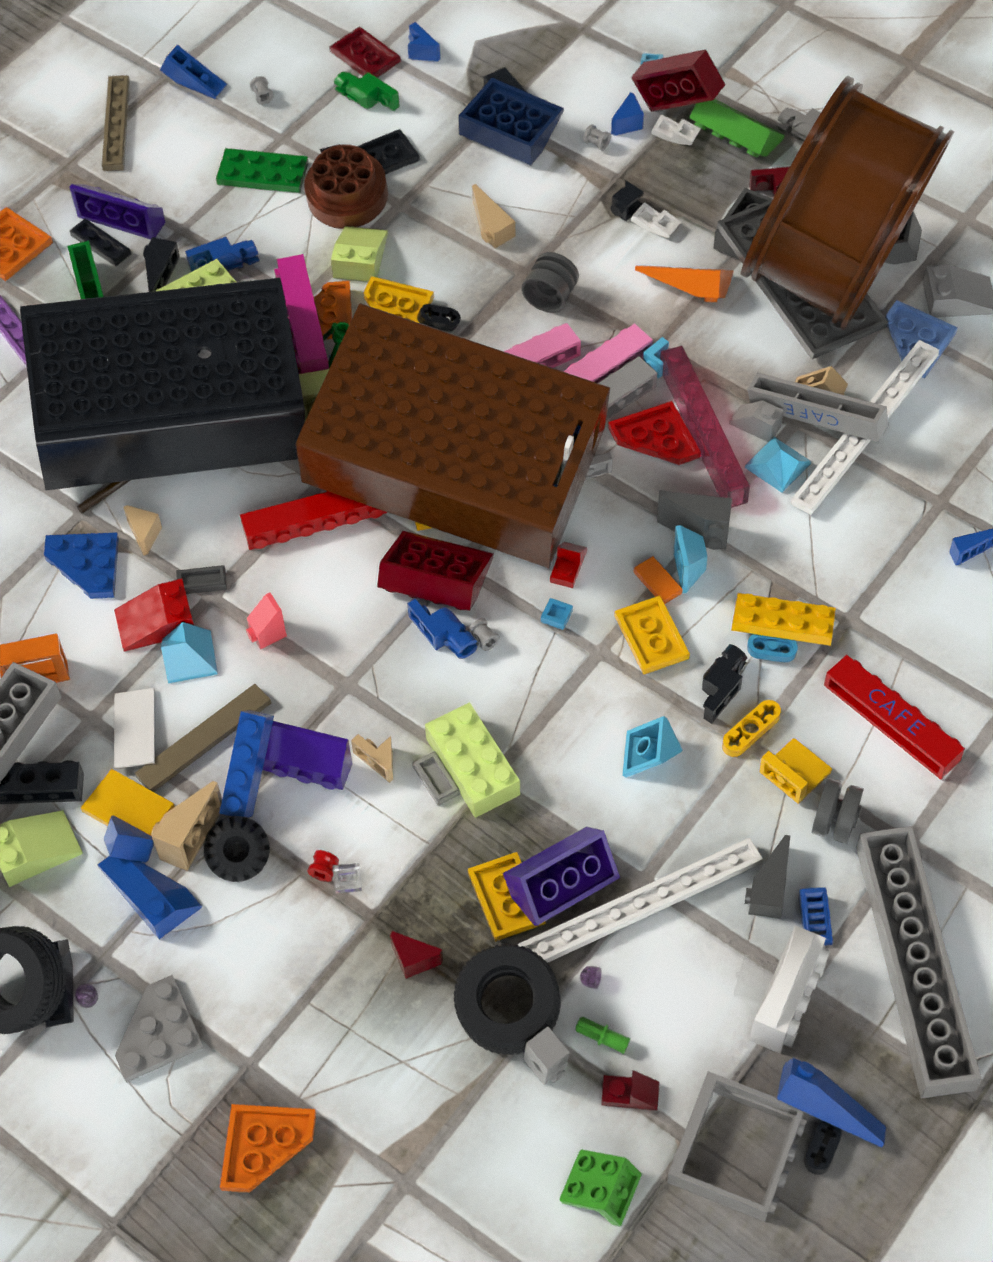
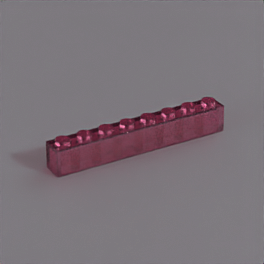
M683 346L661 351L660 360L664 363L663 377L689 432L701 451V458L719 496L732 498L731 508L748 503L750 485Z

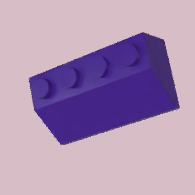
M71 184L69 187L78 218H86L88 221L150 240L152 237H157L166 223L163 208L155 204L142 202L138 199H132L86 184Z
M273 721L263 766L264 771L272 772L278 777L288 776L296 778L306 784L311 782L320 784L330 790L344 789L352 767L348 739Z
M591 827L579 830L503 873L512 899L535 926L620 878L604 830Z

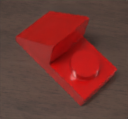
M568 542L560 544L557 547V559L550 576V583L574 588L587 552V547Z

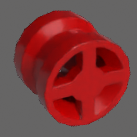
M317 850L313 855L314 862L309 865L307 872L317 880L329 882L334 876L333 869L338 866L339 859L330 852Z

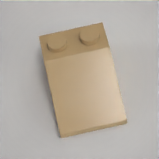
M210 782L164 814L161 821L154 825L151 836L160 860L188 871L202 847L209 830L220 816L222 796L217 782Z

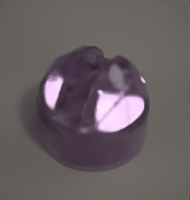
M596 966L585 967L580 974L581 983L588 988L597 989L601 981V968Z
M82 984L77 988L75 998L81 1007L89 1008L98 1001V993L94 986Z

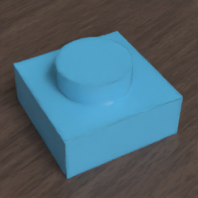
M550 598L541 615V622L564 630L573 612V606Z

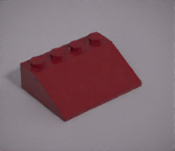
M402 531L380 561L377 587L392 593L406 594L411 598L429 600L434 604H445L458 610L470 611L479 596L494 553Z

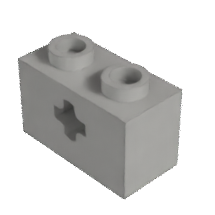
M546 1027L526 1043L523 1060L545 1085L550 1080L553 1083L566 1073L564 1069L568 1065L567 1061L570 1052L552 1030Z

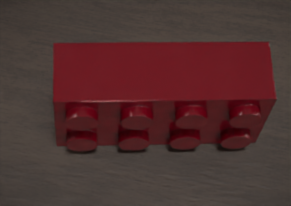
M706 49L643 62L631 76L632 81L651 112L713 101L726 85Z

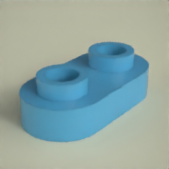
M753 634L748 639L747 650L752 657L757 659L790 662L797 655L798 645L795 640Z

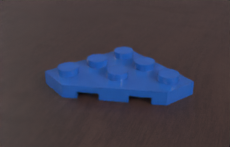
M117 532L46 535L44 557L49 564L59 569L63 576L81 588L90 599L114 598L119 544Z

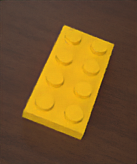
M738 593L731 631L831 646L836 608L800 601L782 600L775 597L769 598Z

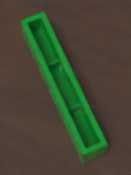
M89 241L68 245L80 298L104 297Z

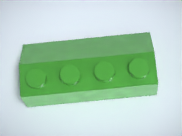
M716 99L696 103L689 117L696 121L695 126L706 130L707 127L712 129V135L723 139L724 136L731 139L729 142L731 145L737 148L744 146L748 148V154L757 158L759 155L767 157L785 137L784 134Z

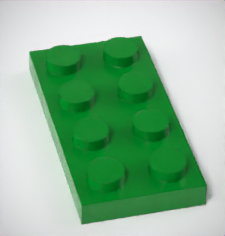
M225 148L216 176L217 185L300 193L309 163L308 156Z

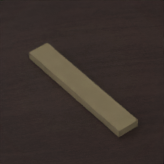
M129 75L108 76L102 153L103 171L124 170L130 88Z
M253 684L155 757V764L145 765L135 772L136 778L147 789L155 792L236 731L241 711L252 710L261 712L272 704L271 699L256 684Z

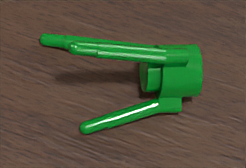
M334 322L331 328L322 336L323 341H325L332 334V339L335 343L328 360L329 369L349 327L348 323Z

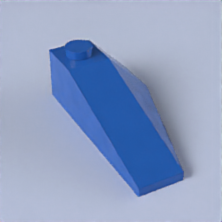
M795 1058L784 1064L777 1100L881 1148L883 1147L886 1126L821 1070L808 1062H802Z

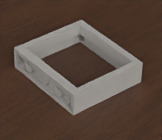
M708 1071L670 1168L667 1183L765 1222L768 1213L773 1215L779 1201V1198L775 1197L777 1187L783 1188L789 1173L784 1170L787 1160L793 1162L798 1146L793 1144L796 1134L799 1136L803 1134L807 1120L802 1119L804 1112L777 1100L774 1096ZM714 1093L791 1122L762 1205L683 1174Z

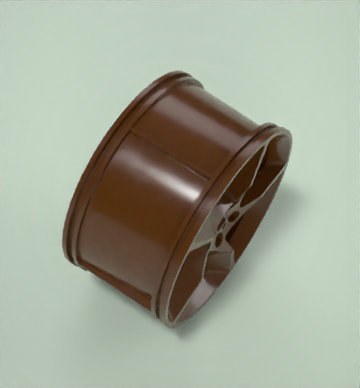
M850 76L845 77L832 94L799 149L758 228L741 269L742 276L748 278L752 274L751 279L756 282L762 276H765L832 317V323L837 324L838 321L841 322L840 328L843 330L846 329L885 263L955 132L950 129L946 134L943 132L944 127L941 125L936 129L861 93L863 88L861 83L857 82L853 85L854 78Z

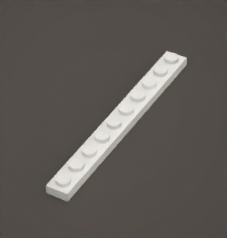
M919 340L870 402L886 406L889 418L939 356V349ZM844 433L792 497L791 505L812 515L871 440Z
M748 838L517 945L531 949L548 963L762 864L763 858L751 839Z

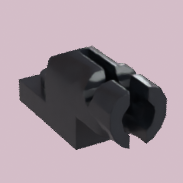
M732 644L726 647L721 653L723 656L716 658L715 662L703 675L702 690L709 695L703 704L705 708L703 719L711 724L741 690L743 676L739 674L747 663V656L740 648Z

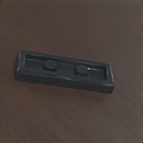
M86 218L69 230L70 235L80 243L89 241L91 250L115 267L131 255L128 247Z

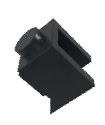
M625 180V187L612 196L611 212L615 216H619L627 221L642 206L643 203L639 202L638 199L644 195V191Z

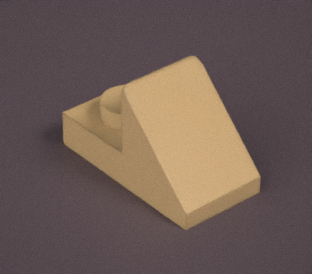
M359 734L351 740L353 753L390 783L393 780L391 736L377 748L370 739L367 738L365 740Z

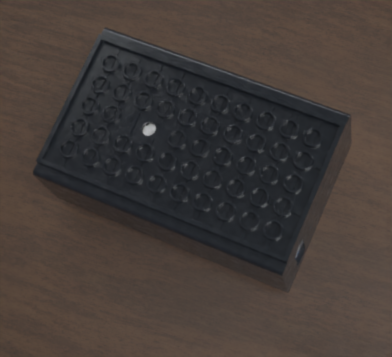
M280 278L20 306L34 433L46 491L298 460L296 441L305 423V409Z

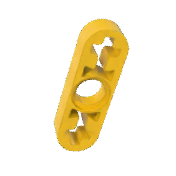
M773 700L762 701L724 735L722 743L724 753L731 757L743 754L779 721L780 705ZM771 710L774 711V712H773V715H772V714H768V715H766V716L764 717V712H765V711H767V712H770ZM747 724H755L759 730L755 733H749L744 727ZM740 735H741L742 738L739 740L738 746H737V745H733L732 747L729 746L730 741H731L732 743L736 742V741L739 739Z

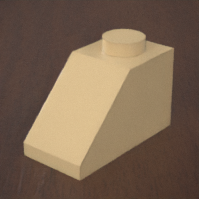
M832 366L799 376L795 380L796 383L844 395L848 385Z

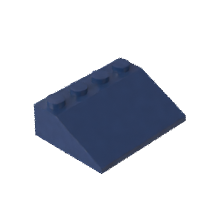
M491 78L458 115L459 135L528 165H532L544 150L564 112V108Z

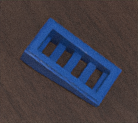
M993 528L953 538L949 553L954 564H962L993 547Z
M825 887L801 889L798 900L803 929L810 932L825 931V935H820L826 938L824 945H833L827 889ZM821 909L822 911L819 913H808V910ZM809 921H823V923L809 924Z

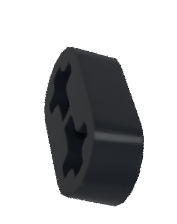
M425 304L419 310L417 320L420 324L435 329L453 331L460 323L461 316L453 308Z
M825 1121L818 1125L804 1161L805 1167L812 1174L821 1175L829 1169L841 1140L842 1131L840 1128ZM830 1129L833 1131V1137L829 1139L826 1145L822 1143L824 1133ZM819 1150L824 1152L822 1157L824 1163L821 1162L819 1166L813 1164L814 1159L811 1157L815 1158Z

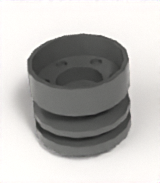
M555 252L542 253L536 259L530 273L522 284V294L528 303L536 309L549 313L558 312L564 307L570 293L577 284L579 272L573 262L565 256Z

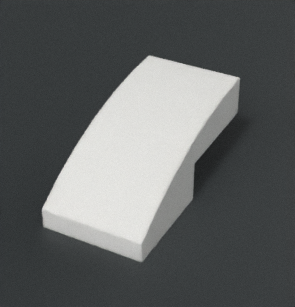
M661 114L651 134L673 143L692 145L701 128L684 119L677 123Z
M645 202L632 215L630 220L641 228L669 238L681 224V221L667 211L663 210L660 214Z

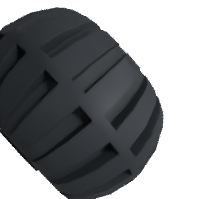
M231 816L220 820L209 830L204 841V857L208 867L218 877L227 881L241 882L253 878L264 868L269 858L270 845L264 829L257 822L247 817ZM236 841L241 842L240 846L244 847V852H240L238 856H233V851L229 850L230 845H235Z

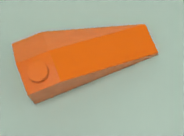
M635 266V270L696 297H704V302H718V298H725L733 277V270Z

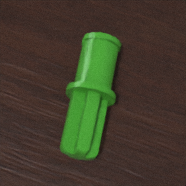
M580 1017L575 1027L576 1032L597 1041V1045L604 1044L621 1052L623 1055L631 1039L609 1029L607 1024L604 1027L585 1017Z

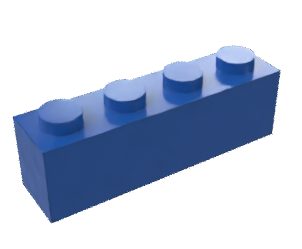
M252 710L241 711L219 814L247 818L253 817L274 719L273 715Z

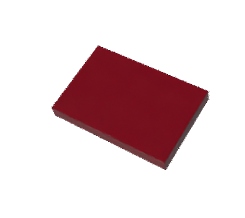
M360 26L329 46L332 54L362 76L370 73L378 78L401 62L400 55Z

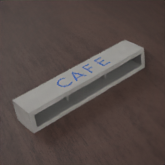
M757 372L747 389L750 403L763 400L783 409L784 417L879 442L889 425L886 406Z

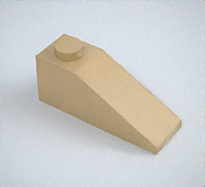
M476 184L472 185V199L481 237L486 243L497 248L516 236L515 221Z

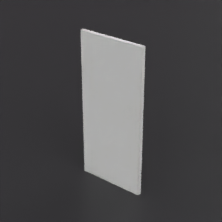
M154 688L115 693L114 769L155 764Z

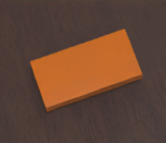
M654 556L634 567L633 573L655 597L660 596L664 604L682 594L683 589Z

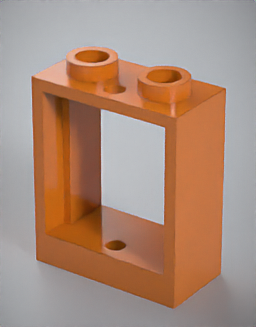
M58 634L1 644V678L13 662L24 664L51 658L50 660L21 666L56 683L70 680L67 658Z

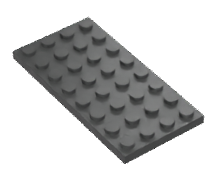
M772 200L722 219L717 223L716 227L742 263H744L748 250ZM762 276L756 282L812 360L882 330L888 325L887 319L868 294L865 295L846 329L843 330L840 328L841 322L838 321L837 324L832 323V317L765 276Z

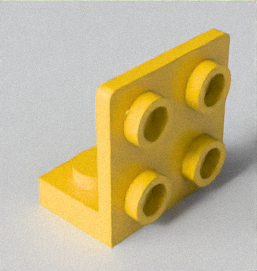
M793 738L776 755L770 751L764 754L761 759L759 772L799 804L831 773L832 768Z

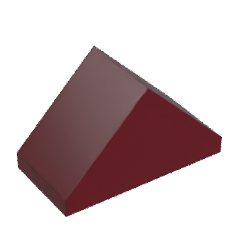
M391 932V945L405 979L442 964V949L400 933Z

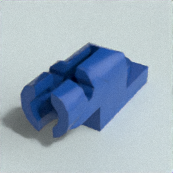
M223 237L185 251L191 272L215 259L227 271L243 268V263L251 265L260 262L257 256L259 255L253 240H246L231 245L227 237Z
M416 599L407 603L409 618L435 650L445 645L459 659L467 658L477 650L476 639L469 631L465 630L466 626L461 623L451 610L444 607L430 614L428 608L425 605L421 606Z

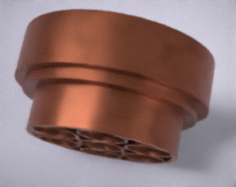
M336 145L324 150L314 160L304 182L307 203L311 213L321 223L333 228L344 229L345 226L360 227L371 222L382 212L388 199V187L383 167L365 150L354 145Z

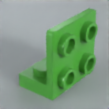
M581 1149L559 1200L566 1205L598 1211L612 1225L621 1226L642 1173L625 1157Z

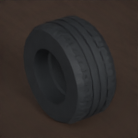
M9 926L0 928V960L5 954L11 955L21 964L26 977L25 992L17 1005L9 1003L0 994V1034H11L37 1027L54 1014V1011L57 1010L58 1005L61 1003V999H63L66 971L63 966L62 956L59 955V950L56 949L55 944H52V941L46 935L30 927Z
M516 944L490 946L488 949H483L482 952L472 956L471 960L466 962V965L463 966L462 971L459 973V978H457L454 987V1006L457 1017L467 1035L485 1050L497 1054L503 1053V1055L524 1053L527 1042L546 1027H549L551 1030L555 1027L561 1008L559 986L551 967L540 955L538 956L531 949H526L524 946L520 947ZM502 976L520 977L530 985L533 991L532 1008L526 1016L514 1023L501 1024L494 1022L485 1014L482 1007L484 990L492 981Z

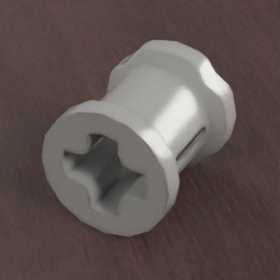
M258 76L251 80L250 88L256 94L257 103L262 105L270 103L274 96L272 90L268 88L267 79Z
M593 124L586 128L583 135L585 143H592L598 146L600 150H605L611 140V133L607 131L602 132L596 129V126Z
M480 618L470 625L468 631L478 640L481 649L488 651L499 642L500 636L496 632L493 633L487 626L488 622L485 618Z

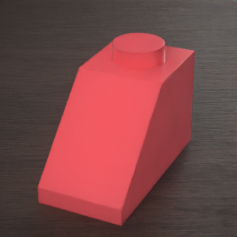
M269 592L247 617L249 628L246 629V633L252 643L256 641L260 649L287 637L282 610Z

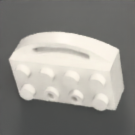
M796 925L794 926L754 1019L749 1041L777 1053H781L784 1045L792 1048L801 1023L800 1019L803 1013L805 1014L811 999V993L813 989L815 990L819 978L824 972L830 950L823 948L826 940L825 937Z

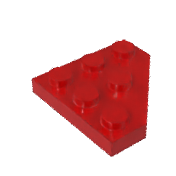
M672 401L608 422V429L619 446L677 465L701 458L700 449Z

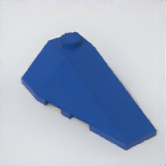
M108 856L97 864L158 939H161L202 908L201 904L185 886L142 862Z

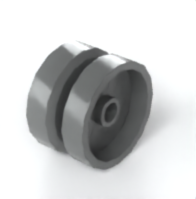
M828 778L819 802L811 833L825 837L829 833L833 822L836 823L833 833L834 840L848 844L852 828L855 829L862 806L860 802L864 788L850 785L847 787L844 799L839 798L842 790L841 781Z

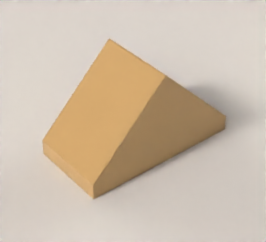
M129 505L124 506L126 519L143 556L147 555L162 529L159 515Z

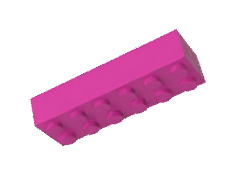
M304 255L277 259L278 268L274 269L275 277L280 278L282 282L297 368H300L298 373L304 374L329 369L328 359Z

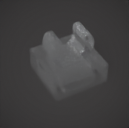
M359 863L333 865L336 894L362 891Z

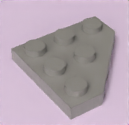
M173 975L146 987L116 1051L115 1057L126 1083L204 1048Z

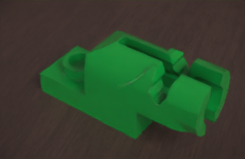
M343 71L334 79V84L337 85L335 90L338 93L347 96L349 100L356 102L366 109L372 108L378 102L393 111L400 107L398 91L370 73H366L363 77L359 78Z

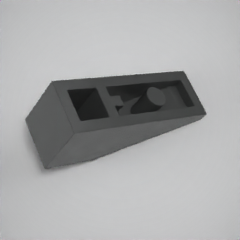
M785 835L758 871L753 878L752 888H746L744 904H749L750 915L781 919L790 835Z

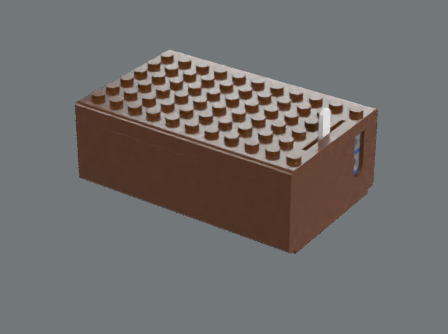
M359 303L296 441L302 483L549 568L576 504L590 464L599 446L606 423L610 387Z

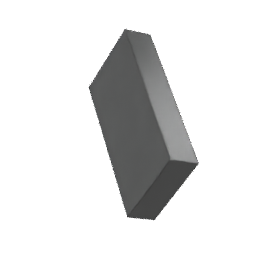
M225 565L176 570L177 579L182 578L186 594L227 590Z

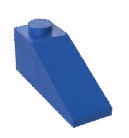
M178 44L167 55L160 68V71L175 83L214 99L227 85V83Z

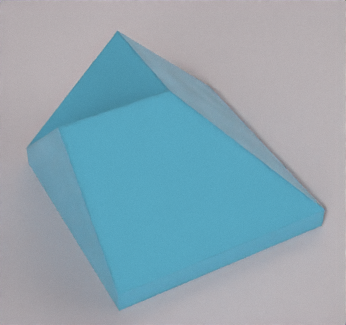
M773 437L745 465V468L782 493L811 465V461Z
M678 525L675 527L673 555L680 587L683 589L682 593H687L706 571L708 556L703 536Z
M182 622L162 639L161 650L168 683L218 674L210 630Z
M665 716L627 731L622 776L629 777L660 765L683 751Z

